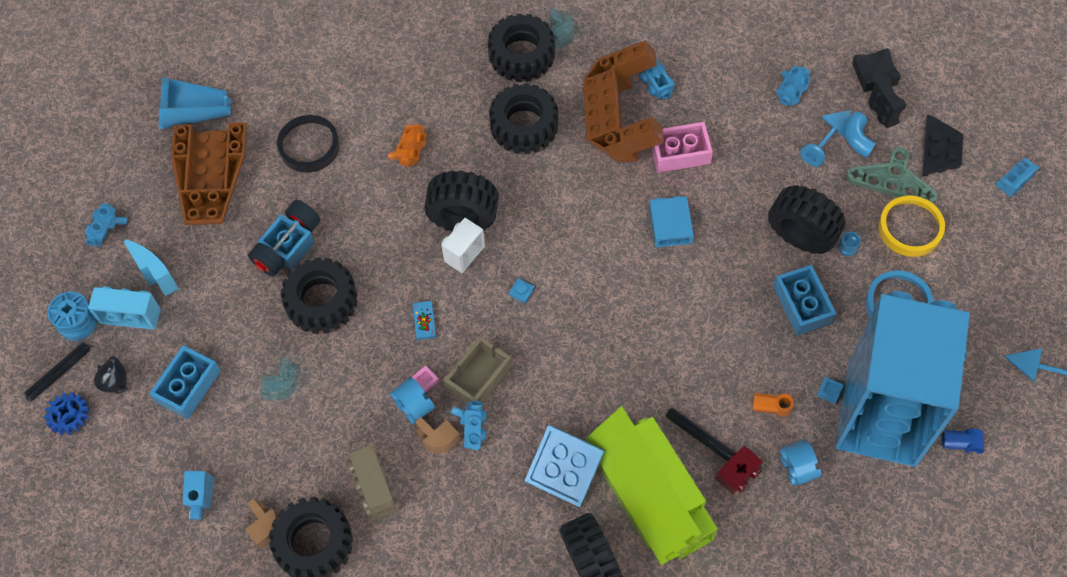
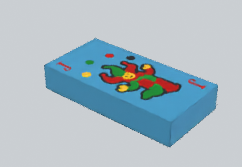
M432 301L413 303L416 339L436 338Z

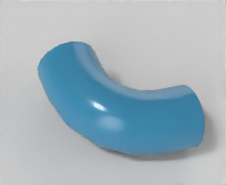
M853 112L848 118L844 129L845 138L854 151L867 159L876 142L867 138L863 133V129L868 122L867 117L860 112Z

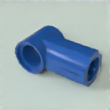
M943 430L941 437L943 449L965 450L966 453L971 451L977 452V454L984 452V435L982 430Z

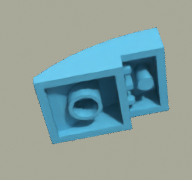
M130 240L123 241L150 286L157 282L165 296L179 289L171 274L158 257Z

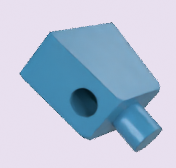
M184 471L182 503L190 508L189 520H202L203 509H210L214 477L206 471ZM196 491H197V492H198V498L195 500Z

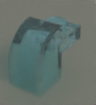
M555 7L549 10V21L554 25L551 29L555 37V45L561 49L574 38V18L572 15L565 18L564 14Z
M282 358L279 376H263L261 396L264 401H282L289 398L296 391L298 383L294 377L295 366L290 358Z

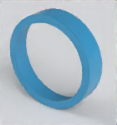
M895 270L879 275L872 282L866 294L865 305L870 317L875 308L873 294L876 286L881 281L891 278L904 279L915 284L924 293L928 304H931L934 299L930 288L921 278L906 271Z

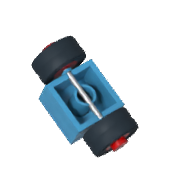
M294 200L285 210L287 217L281 214L249 252L248 258L261 272L275 276L283 266L292 270L315 243L311 232L320 223L321 219L313 208L303 201Z

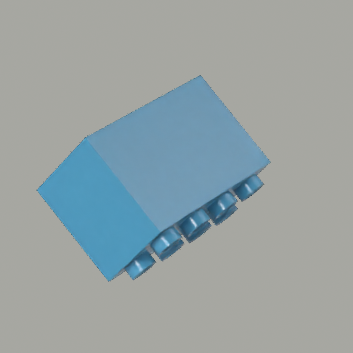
M893 291L887 295L881 294L848 362L835 449L914 467L919 464L958 410L970 312L957 310V306L954 303L944 300L933 301L931 304L913 301V297L906 292Z

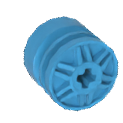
M77 292L61 293L48 306L47 315L49 321L63 338L70 341H79L87 338L93 333L98 322L88 309V301L82 294Z

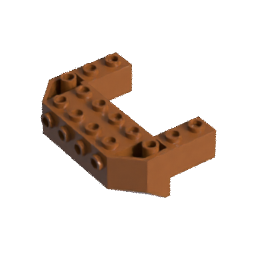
M646 40L597 59L583 79L584 87L582 91L585 100L583 106L586 115L584 118L587 130L585 134L586 140L601 153L617 162L638 161L639 151L664 143L663 127L653 117L622 128L620 92L632 88L631 75L657 66L656 52Z

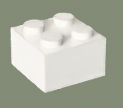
M466 218L461 223L458 222L453 232L442 241L444 262L463 273L485 247L483 229Z

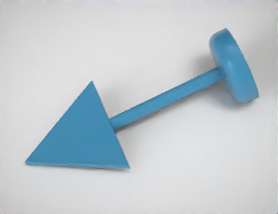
M850 110L821 116L833 128L818 146L806 144L802 147L800 155L804 162L813 167H819L823 164L825 154L821 148L835 131H838L845 137L844 129L850 117Z
M1043 348L1005 356L1015 367L1034 382L1038 368L1067 375V370L1039 363Z

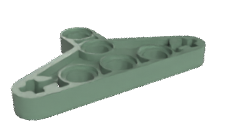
M904 148L894 149L889 163L852 167L846 175L847 181L852 185L894 197L917 196L919 190H921L920 197L926 199V194H930V200L928 201L933 204L937 199V192L906 168L909 153ZM895 154H902L904 159L898 160ZM891 169H898L900 174H892ZM854 173L857 174L856 179L853 178ZM874 178L878 181V184L872 185L868 180ZM889 183L894 184L896 189L890 190L886 185ZM905 189H912L914 195L906 194Z

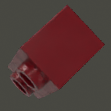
M744 445L717 472L715 479L732 495L737 491L741 493L748 486L747 481L751 477L755 479L762 470L760 468L763 461ZM741 469L744 470V473H743V472H741V473H739V474L737 473V470H738V471H740Z

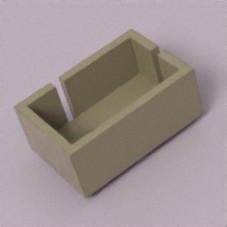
M479 336L459 360L457 368L454 367L443 380L444 387L465 404L472 401H481L483 403L512 368V358L499 348L495 350L493 344Z
M373 445L349 453L351 460L348 461V465L355 479L354 482L361 496L367 516L372 515L373 520H377L397 512Z

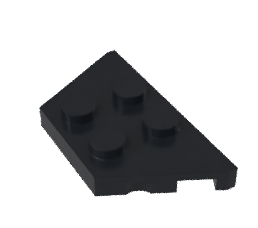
M931 115L926 117L922 177L936 172H945L948 169L960 168L962 164L963 133Z

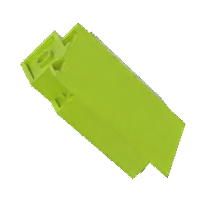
M621 406L585 439L587 442L605 450L598 468L647 549L651 547L661 565L676 557L680 560L715 539L718 528L704 508L705 498L653 416L649 419L643 418L639 420L636 426H634Z

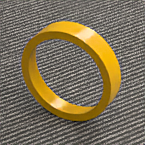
M901 196L893 199L885 206L879 219L878 229L883 242L891 250L904 256L919 257L932 252L939 245L945 232V221L940 210L932 202L918 196ZM900 204H915L925 208L938 222L939 232L937 237L932 242L923 246H909L897 241L887 228L886 218L889 210Z

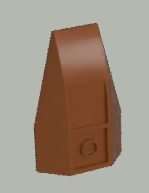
M246 122L228 123L227 130L195 131L192 124L173 125L171 160L185 225L223 224L245 158Z

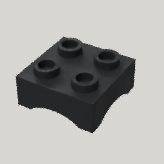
M889 48L872 54H858L854 56L852 65L864 92L873 90L875 81L886 77L890 78L892 86L898 85L901 76L893 64Z
M889 77L875 81L868 104L870 109L875 110L879 123L884 124L887 129L900 123L899 116L907 104L893 91Z

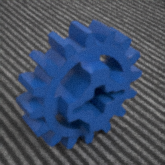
M64 392L61 398L57 395L55 396V402L49 401L51 407L45 408L48 414L44 418L47 420L46 425L54 433L58 432L63 436L66 431L68 435H71L72 430L79 432V426L85 427L83 421L89 420L86 413H89L90 409L87 407L88 403L80 395L76 396L71 392L68 396ZM76 404L79 407V411L76 410Z

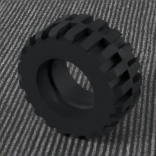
M517 13L516 16L509 15L506 19L503 18L498 21V24H495L492 27V31L489 32V61L492 63L494 71L497 70L501 77L506 75L507 80L511 81L514 78L516 82H521V79H526V82H528L533 77L538 79L541 77V73L545 74L548 72V67L551 68L555 59V37L553 36V31L545 21L542 22V19L537 16L532 17V14L522 15V13ZM516 41H528L537 46L533 51L525 54H516L507 49L511 43Z
M524 83V85L514 84L511 88L508 86L503 89V93L500 91L496 95V99L492 100L489 109L490 129L497 143L500 146L504 145L505 150L510 151L512 149L517 154L520 151L524 152V154H530V151L533 150L534 152L540 151V147L546 148L549 145V141L552 142L554 140L555 134L558 131V106L554 101V97L548 94V91L544 88L539 89V86L534 84L530 86L529 83ZM519 111H531L540 117L536 123L529 126H517L508 120L512 114Z
M454 170L447 173L442 172L431 179L428 184L424 209L429 220L435 223L436 226L443 227L444 230L453 231L455 225L458 222L461 223L466 218L484 231L496 219L499 193L490 180H486L481 175H475L473 172L467 173L460 170L458 172H454Z
M793 185L784 188L768 212L769 224H771V228L776 231L779 237H782L786 243H790L793 247L799 248L804 252L808 251L811 254H823L830 251L846 225L844 214L832 199H828L825 194L803 185L800 187L799 185Z
M321 257L315 258L313 261L308 259L304 261V264L294 266L295 270H290L287 274L288 279L283 280V288L281 289L282 303L289 319L292 320L296 327L300 326L305 332L311 329L313 334H319V330H323L324 334L330 333L329 329H339L340 323L345 325L349 321L348 315L353 316L355 312L354 307H357L358 302L356 298L358 296L352 275L338 261L333 263L332 259L325 258V260H322ZM329 284L337 289L334 298L323 306L311 307L302 303L304 294L315 285Z
M310 497V501H306L305 498L298 499L299 503L295 505L291 502L287 505L289 508L286 511L282 509L278 513L280 518L278 520L274 519L272 523L274 530H271L269 533V538L271 539L269 546L273 552L274 559L290 577H330L329 573L333 571L336 574L341 570L339 568L340 564H346L348 561L347 554H351L352 551L351 542H353V535L345 515L334 503L330 504L329 500L326 499L319 501L317 497ZM310 523L326 525L330 531V540L320 553L313 556H300L294 551L292 546L293 539L300 528Z
M585 513L561 525L559 532L579 577H623L612 549L592 513Z

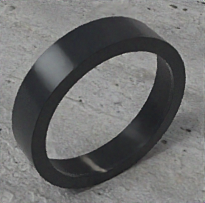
M303 115L292 119L284 125L277 138V148L282 161L289 168L298 172L310 173L322 170L334 161L339 152L340 144L335 127L330 121L317 115ZM316 123L329 128L333 136L331 148L318 160L299 162L291 159L283 150L282 143L284 138L297 126Z

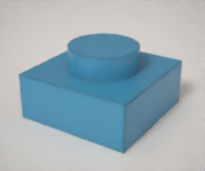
M518 278L509 291V296L526 304L535 286Z
M825 377L817 396L835 404L844 385Z

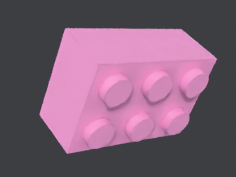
M705 122L663 128L664 143L651 147L657 173L711 164L713 155Z

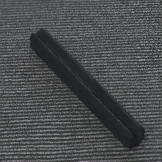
M84 342L79 344L27 389L23 395L29 401H33L90 351L88 345Z
M670 408L666 413V418L727 462L736 454L674 408Z

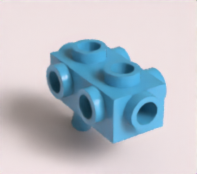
M656 59L657 66L639 73L642 83L646 82L648 84V92L651 96H655L657 100L660 98L665 100L672 95L675 84L673 79L668 77L664 65L660 64L658 59Z
M793 66L790 72L782 71L781 76L785 79L777 89L776 94L783 105L794 106L798 104L801 94L808 89L811 79L809 77L810 71L806 67Z
M101 203L100 208L95 209L92 215L93 223L91 225L88 224L85 230V235H87L85 242L90 246L101 247L109 229H114L115 224L127 225V217H115L116 209L109 204Z
M481 401L467 402L465 411L453 406L450 413L460 417V424L465 425L464 448L472 450L481 449L482 441H486V429H483V423H486L487 411L483 410V403Z

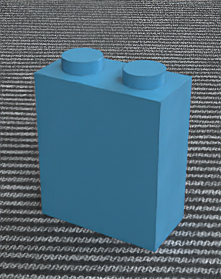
M674 196L672 198H655L650 200L649 213L654 246L665 247L692 244L694 235L687 197Z

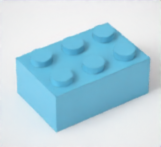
M106 286L102 288L94 287L88 309L99 324L154 330L156 329L161 311L156 300L148 291L141 290L135 292L125 288L116 290Z

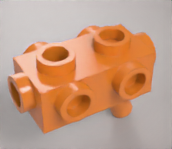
M420 124L406 125L396 151L388 153V158L390 160L397 158L399 163L406 167L415 166L420 160L419 154L421 149L426 145L427 135L424 132L425 128Z

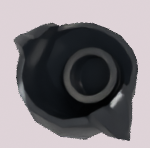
M110 357L102 366L98 365L94 384L99 390L109 393L115 392L116 394L128 390L126 387L127 373L118 358Z

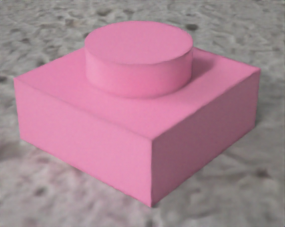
M424 366L412 376L425 393L439 382V378L427 366Z

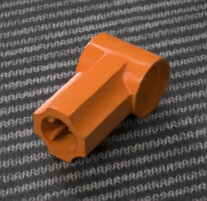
M754 394L753 411L778 414L781 417H787L792 413L794 400L790 395ZM786 403L789 407L781 408L779 404Z

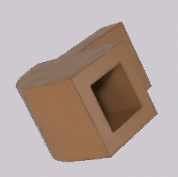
M422 417L415 421L417 428L415 431L423 439L424 448L430 452H446L461 440L460 433L447 420L435 430Z
M252 499L246 504L258 519L245 530L261 550L271 542L269 533L271 530H274L272 523L274 519L278 520V517L273 509L268 511L262 502L257 504Z

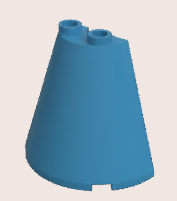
M162 77L159 129L230 116L231 98L227 97L226 90Z

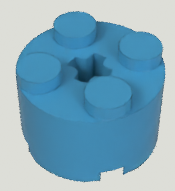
M412 377L405 380L389 393L401 412L405 413L412 425L420 417L423 418L435 408L431 399L426 396L425 391Z
M805 438L783 446L779 450L781 454L779 456L784 468L788 467V478L792 486H799L822 476L821 469L816 470L815 467L816 463H818L816 455Z

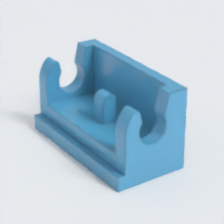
M1023 158L1021 160L1023 163L1018 162L995 185L1012 197L1035 176L1039 169L1038 165Z

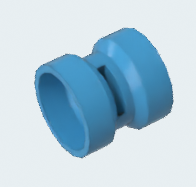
M855 232L843 234L839 243V251L845 256H853L861 243L859 235Z

